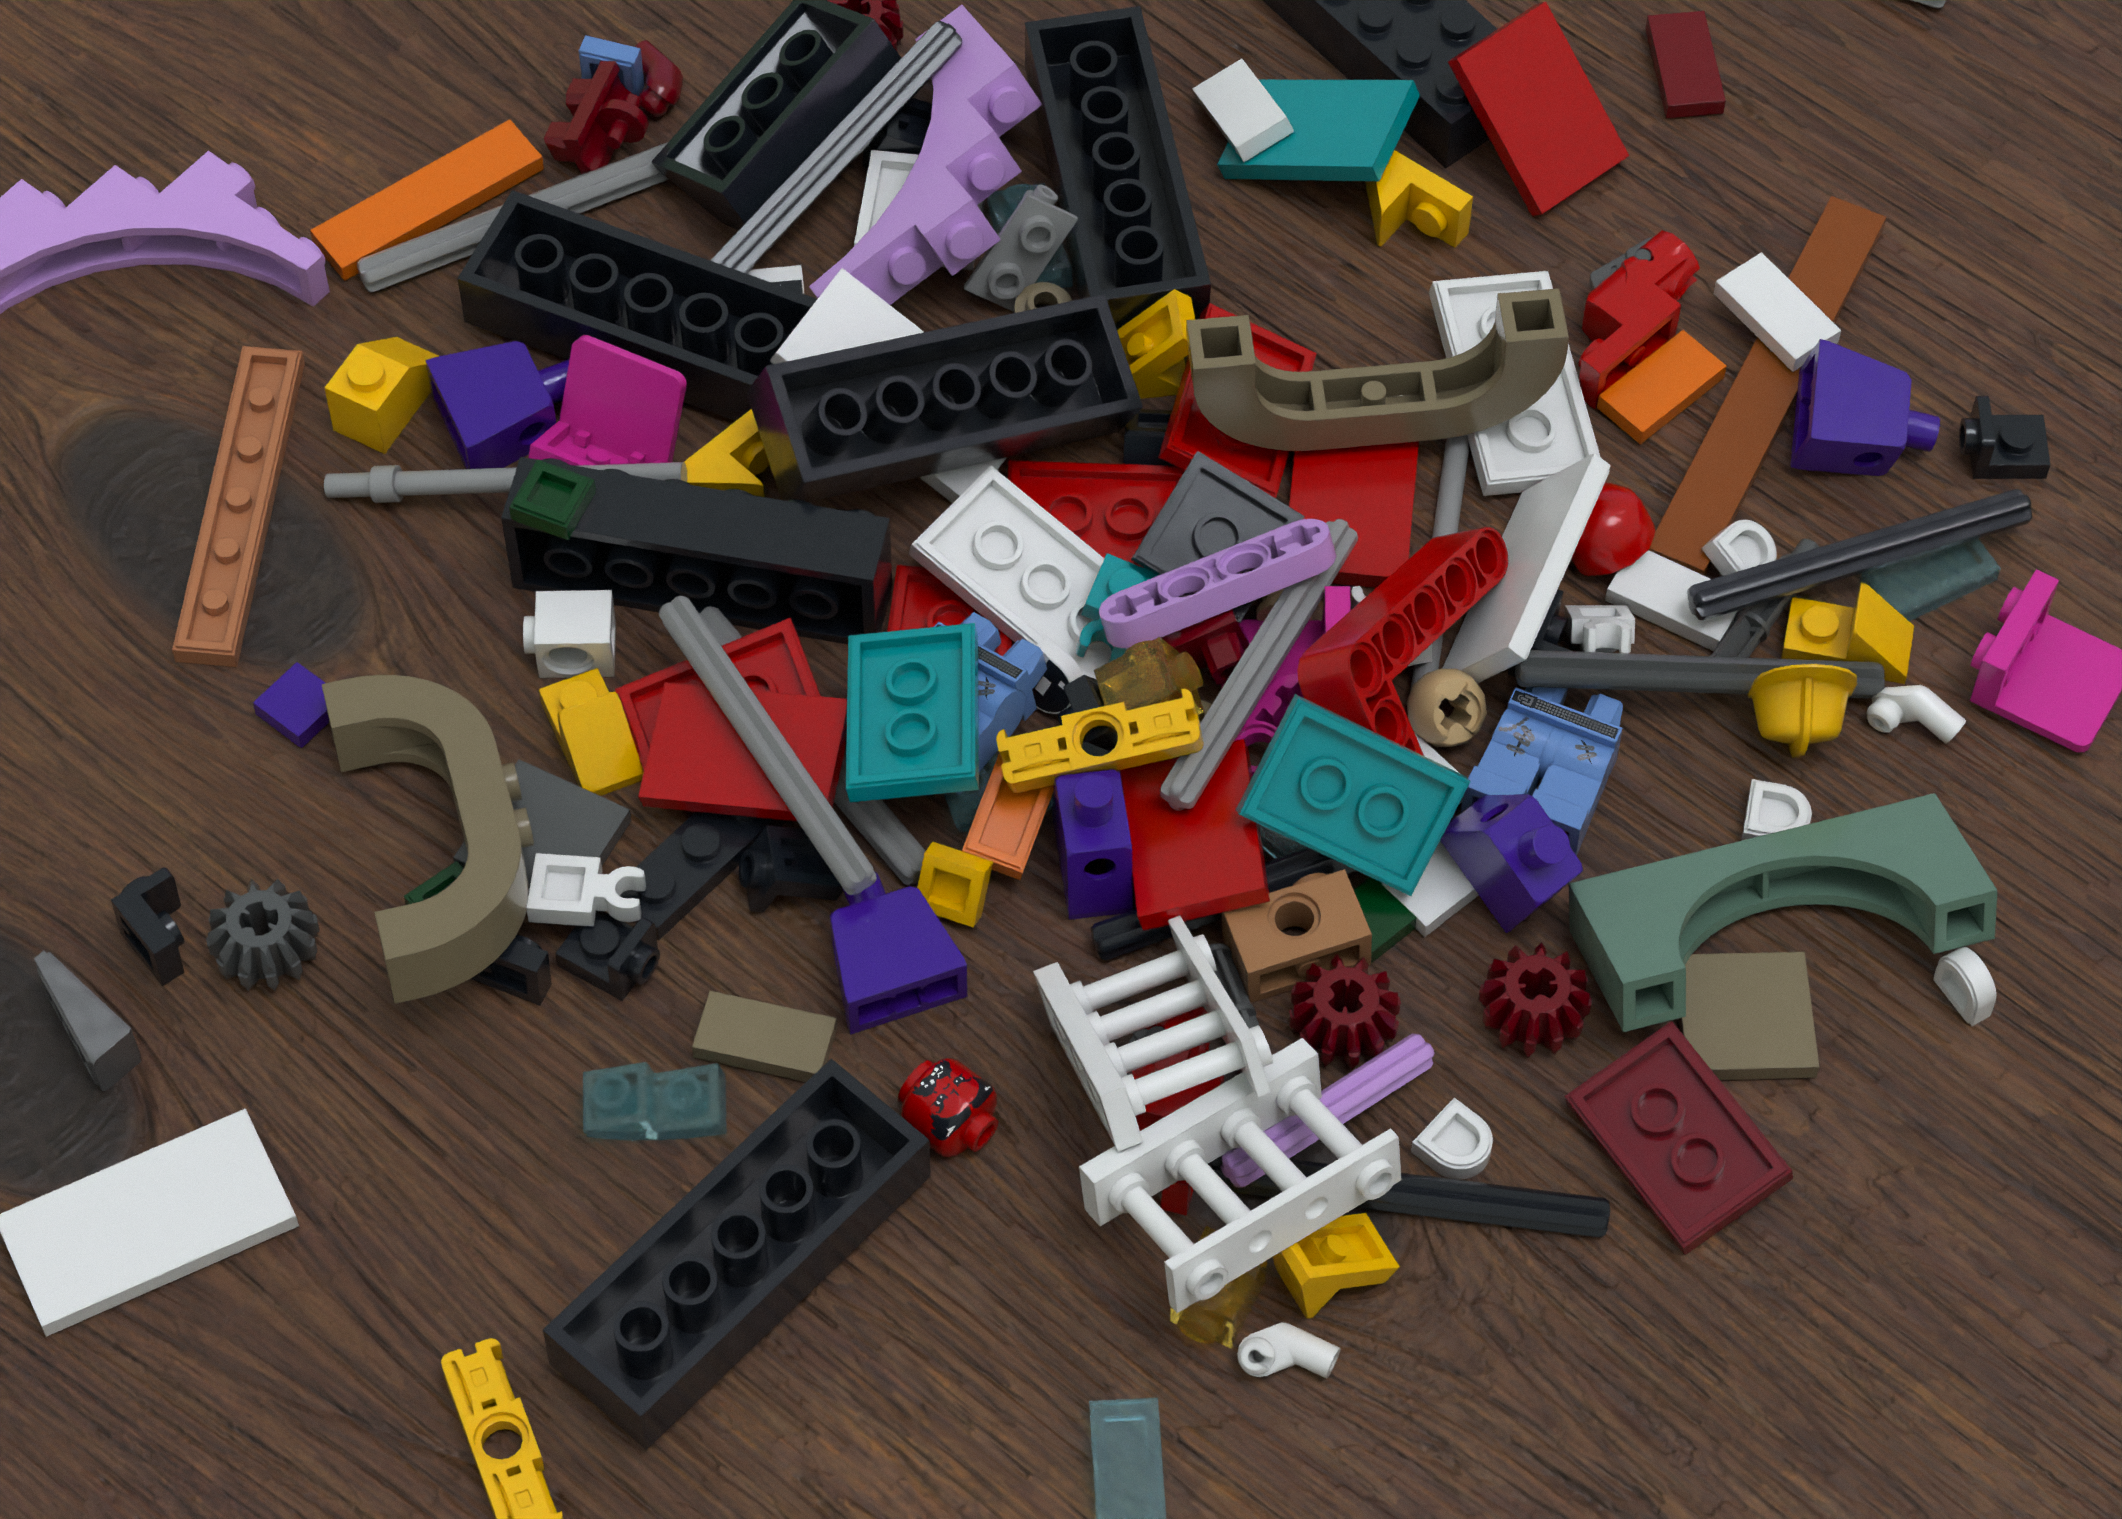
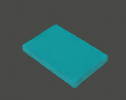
M1259 79L1287 116L1294 132L1245 162L1241 160L1228 142L1217 166L1224 179L1380 181L1419 99L1420 93L1414 80Z
M975 623L848 636L846 791L849 802L979 790L978 634Z
M1295 694L1236 811L1245 818L1412 896L1471 781L1466 776Z

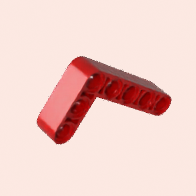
M1482 527L1437 536L1428 541L1304 651L1299 659L1297 668L1298 682L1304 698L1424 756L1392 680L1502 580L1508 567V552L1500 533L1494 528Z

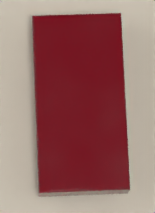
M1705 11L1647 15L1645 30L1665 117L1678 118L1723 114L1726 99Z

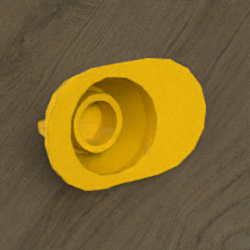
M1821 664L1790 665L1761 673L1754 679L1750 691L1747 693L1748 698L1753 699L1761 736L1770 741L1788 744L1792 758H1800L1805 755L1809 744L1826 742L1839 737L1848 698L1857 686V675L1845 668Z

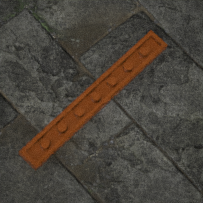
M1831 196L1788 279L1835 324L1884 230L1886 216ZM1758 337L1656 529L1649 551L1703 576H1706L1712 562L1701 548L1722 529L1733 523L1797 399L1800 368L1792 372Z

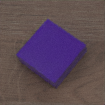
M296 662L253 702L255 714L298 747L303 748L329 723L321 685L325 684V682Z

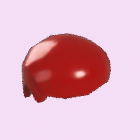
M1604 483L1571 558L1581 574L1587 576L1612 574L1633 565L1650 549L1655 535V526L1642 500L1634 491L1628 487Z

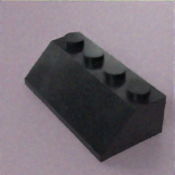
M793 0L651 162L658 171L718 221L739 230L901 59V56L873 18L826 0Z

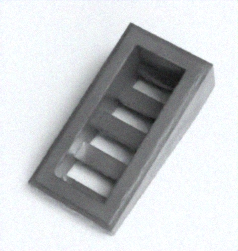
M43 950L34 960L45 993L95 1084L102 1091H106L141 1062V1054L132 1029L50 952L46 953Z

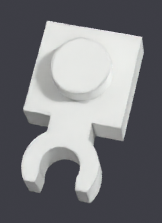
M1565 605V618L1568 619L1565 632L1571 644H1580V650L1584 652L1610 653L1617 650L1620 653L1631 652V644H1634L1635 618L1627 605Z
M536 853L527 902L528 921L594 927L596 911H607L614 919L622 922L638 921L641 919L642 914L640 900L622 898L620 894L628 890L645 891L646 880L644 870L625 866L613 870L610 874H602L601 859L599 857Z

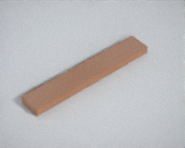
M242 346L172 648L175 662L227 667L238 666L305 366L302 351Z

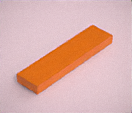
M509 119L311 229L312 242L321 250L326 260L340 277L346 281L358 274L357 262L361 258L435 231L544 170L543 157Z

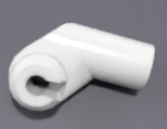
M1923 685L1885 687L1872 697V704L1866 712L1869 724L1880 732L1889 733L1899 723L1919 721L1945 744L1960 731L1966 722L1961 715Z
M1281 1322L1245 1337L1239 1345L1237 1357L1241 1368L1249 1375L1256 1377L1268 1376L1298 1365L1327 1379L1337 1362L1341 1348L1289 1323Z

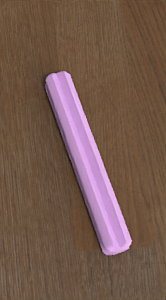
M1410 1034L1321 1091L1322 1098L1319 1100L1344 1124L1430 1069L1433 1065L1434 1049L1431 1044L1425 1042L1420 1034ZM1297 1115L1289 1116L1263 1131L1288 1158H1291L1319 1140ZM1234 1148L1222 1155L1221 1171L1225 1177L1230 1179L1235 1187H1246L1265 1174L1242 1148Z

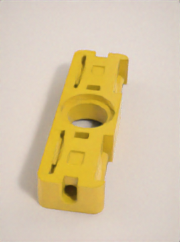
M1181 689L1183 698L1127 710L1125 703L1120 702L1061 716L1062 725L1012 737H1008L1004 729L1000 730L996 736L998 751L1003 760L1001 765L1003 777L1012 792L1020 793L1054 785V779L1060 775L1111 769L1118 771L1197 753L1203 748L1204 741L1197 707L1191 692L1187 689ZM1096 726H1108L1118 733V741L1115 748L1104 756L1087 754L1082 748L1085 734Z
M489 1338L475 1344L476 1353L465 1357L462 1349L445 1354L441 1360L445 1381L495 1519H564L562 1511L558 1513L556 1511L542 1471H545L542 1456L520 1397L515 1399L502 1361L500 1360L503 1359V1354L499 1341ZM498 1430H511L520 1435L523 1440L521 1448L515 1455L509 1458H492L483 1450L485 1440Z

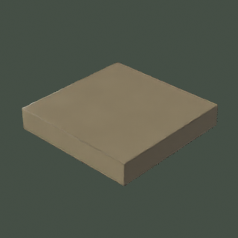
M1805 951L1691 954L1685 965L1686 1017L1678 1018L1679 1030L1719 1080L1817 1077L1820 1066Z

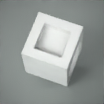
M612 590L536 591L535 616H524L523 643L525 654L536 655L539 678H571L596 668L599 669L602 677H615L616 619Z

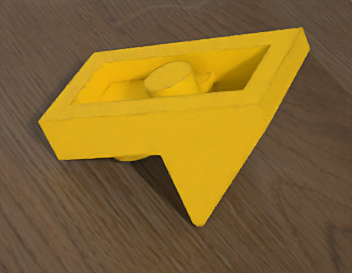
M1395 150L1380 181L1365 182L1376 241L1379 247L1383 246L1406 219L1414 223L1424 234L1437 237L1454 248L1469 233L1473 196Z
M1175 289L1117 330L1140 399L1177 395L1186 366L1184 357L1189 355L1186 320H1195L1191 297Z
M750 409L684 461L687 467V483L724 491L739 489L754 496L764 497L763 484L755 475L763 472L769 466V461L752 409Z
M1865 583L1860 584L1854 608L1792 597L1781 659L1878 662L1884 668L1885 681L1905 684L1914 625Z
M598 668L539 689L543 709L579 787L602 796L642 781L644 771L620 698L616 692L608 691Z
M1366 1213L1340 1216L1273 1256L1277 1272L1307 1319L1313 1318L1339 1289L1385 1283L1400 1267Z

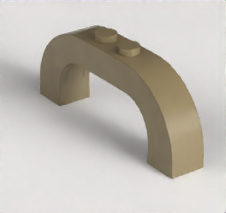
M1559 288L1498 293L1496 315L1492 329L1480 343L1459 355L1435 361L1333 370L1292 372L1276 369L1261 362L1254 353L1249 315L1186 320L1187 347L1194 396L1202 414L1217 429L1232 438L1254 446L1284 451H1310L1438 440L1468 435L1496 426L1525 411L1548 392L1564 367L1569 341Z
M401 675L360 676L321 684L341 772L389 762L414 763L438 773L448 783L452 791L468 853L467 861L461 874L449 887L431 898L374 913L395 1004L434 995L453 988L483 971L508 948L522 926L527 912L529 883L522 848L534 846L526 807L513 809L512 802L522 800L514 762L501 764L493 732L485 717L469 700L443 685L425 679Z

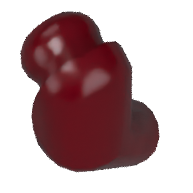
M644 40L635 47L641 48L643 75L646 77L645 83L648 86L638 97L641 99V106L656 117H661L667 112L670 104L676 105L680 99L683 75L671 60L649 41Z

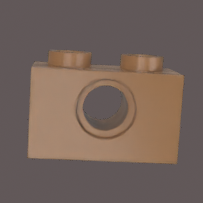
M1345 869L1328 875L1324 873L1309 874L1296 881L1293 886L1270 892V902L1222 912V939L1224 944L1229 946L1232 951V959L1250 1003L1291 991L1296 982H1305L1306 971L1312 963L1330 971V962L1336 954L1344 962L1345 967L1354 968L1355 964L1363 957H1365L1368 965H1371L1372 933ZM1296 926L1304 928L1308 932L1299 936H1290L1281 931L1285 928Z

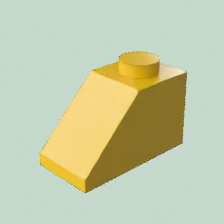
M399 337L357 344L324 388L333 431L386 454L431 393L425 360L439 357V355Z

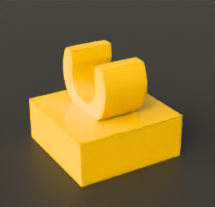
M932 842L924 852L917 888L921 891L937 916L974 928L982 916L993 861Z

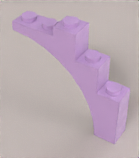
M960 5L940 20L946 24L949 23L956 29V32L962 38V45L932 77L933 100L931 120L921 152L903 187L877 223L840 261L809 286L817 298L820 297L837 273L843 268L891 305L943 265L953 276L1001 240L977 205L1022 172L999 137L1039 108L1042 103L1016 64L963 5ZM924 32L922 35H920L919 37H917V38L915 39L916 42H917L926 32Z
M207 151L160 193L147 179L143 177L135 179L114 165L67 207L53 193L49 191L41 193L23 179L0 197V314L49 287L95 272L138 265H194L232 271L275 285L313 307L330 291L324 266L326 260L321 250L311 240L305 237L298 239L280 226L276 218L269 211L262 207H257L254 194L255 183L248 172L236 163L231 162L227 164L210 151Z

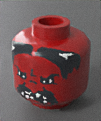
M953 1058L941 1059L936 1063L931 1060L921 1063L908 1076L898 1094V1102L902 1105L900 1116L927 1137L930 1148L943 1157L957 1156L968 1148L973 1152L979 1151L992 1138L998 1127L999 1121L993 1116L997 1104V1094L994 1088L960 1061Z

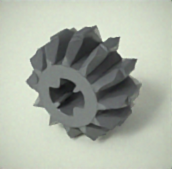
M251 878L247 887L248 893L240 896L226 889L225 897L223 898L226 908L210 909L208 920L211 931L208 933L206 942L210 955L217 959L219 972L226 979L238 976L240 984L247 991L260 979H265L268 987L276 991L279 984V976L287 974L300 980L301 973L303 972L301 961L316 960L318 949L315 938L318 937L317 933L320 929L316 915L312 914V911L309 910L307 898L300 890L287 894L285 885L279 879L267 890H261L258 883Z

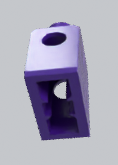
M1820 339L1799 371L1790 467L1801 470L1881 476L1888 473L1904 451L1905 446L1930 452L1938 437L1940 419L1938 416L1909 409L1912 379L1907 372L1830 341Z
M519 341L425 360L432 398L466 469L504 468L516 462L520 457L529 455L530 445L556 423L553 404L563 401L569 360L537 370L526 345Z
M1111 769L1056 777L1054 779L1052 817L1068 919L1123 914L1133 910L1132 843L1120 772ZM1105 859L1104 874H1089L1084 868L1093 860Z
M1530 794L1485 795L1449 822L1440 840L1505 933L1513 930L1583 872L1582 863L1571 849L1569 838L1565 831L1554 825L1537 799Z
M876 873L877 879L875 883L857 895L847 894L842 887L849 906L837 909L830 914L832 949L847 1028L850 1035L968 997L967 964L921 891L916 887L909 886L886 894L878 873Z

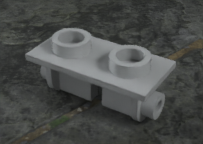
M1038 185L1034 191L1027 190L1023 199L998 234L1001 240L989 248L982 260L979 261L976 269L964 285V290L1014 312L1017 296L1025 287L1036 282L1077 222V216L1056 207L1054 204L1058 196L1047 186Z

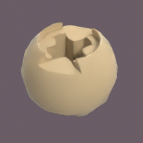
M1438 669L1427 672L1413 684L1406 701L1408 719L1414 732L1426 743L1435 747H1453L1467 743L1481 730L1487 714L1485 695L1481 687L1470 674L1458 669ZM1445 698L1454 707L1449 717H1446L1443 711L1439 709L1440 703Z

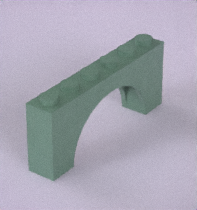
M1933 793L1569 883V927L1575 943L1622 1031L1627 1032L1686 1017L1685 965L1691 954L1711 935L1747 916L1766 910L1796 905H1836L1861 909L1884 916L1906 927L1916 934L1933 954L1995 939L1997 888L1937 795Z

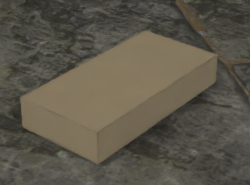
M709 991L692 1045L693 1058L807 1082L828 1062L837 1032V1018Z

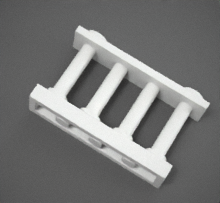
M1181 916L1168 920L1177 951L1083 986L1081 981L1069 984L1058 962L1033 971L1050 1025L1118 1152L1143 1142L1135 1116L1145 1113V1105L1238 1069L1243 1071L1258 1098L1271 1093L1263 1067L1273 1064V1058L1262 1029L1259 1025L1248 1028L1215 974V971H1217L1215 960L1205 936L1201 934L1193 937ZM1183 976H1186L1189 981L1187 984L1103 1016H1099L1097 1011L1093 1012ZM1202 1006L1207 1011V1014L1118 1048L1114 1042L1110 1043V1041ZM1220 1037L1226 1043L1222 1047L1138 1079H1134L1132 1074L1127 1075L1128 1072Z
M1303 1038L1273 1054V1064L1263 1067L1271 1091L1270 1094L1258 1098L1242 1072L1141 1130L1142 1143L1119 1152L1114 1146L1079 1166L1084 1208L1099 1226H1102L1122 1213H1129L1170 1258L1164 1261L1169 1305L1176 1313L1199 1300H1206L1215 1296L1227 1283L1367 1200L1380 1198L1394 1184L1401 1181L1399 1137L1391 1128L1363 1145L1319 1100L1322 1098L1319 1056ZM1297 1115L1338 1160L1306 1177L1263 1131L1289 1116ZM1234 1148H1242L1277 1185L1282 1193L1250 1210L1214 1172L1208 1163ZM1185 1180L1226 1226L1194 1244L1152 1198L1153 1195L1177 1181Z

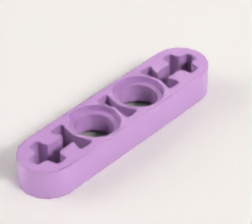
M1302 519L1291 522L1109 596L1101 603L1099 608V615L1107 641L1112 646L1118 648L1141 646L1326 571L1334 564L1336 559L1329 527L1325 522L1317 519Z

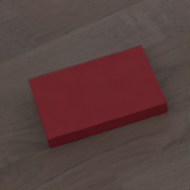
M1672 1021L1564 1096L1567 1106L1684 1255L1691 1252L1793 1179L1791 1168Z

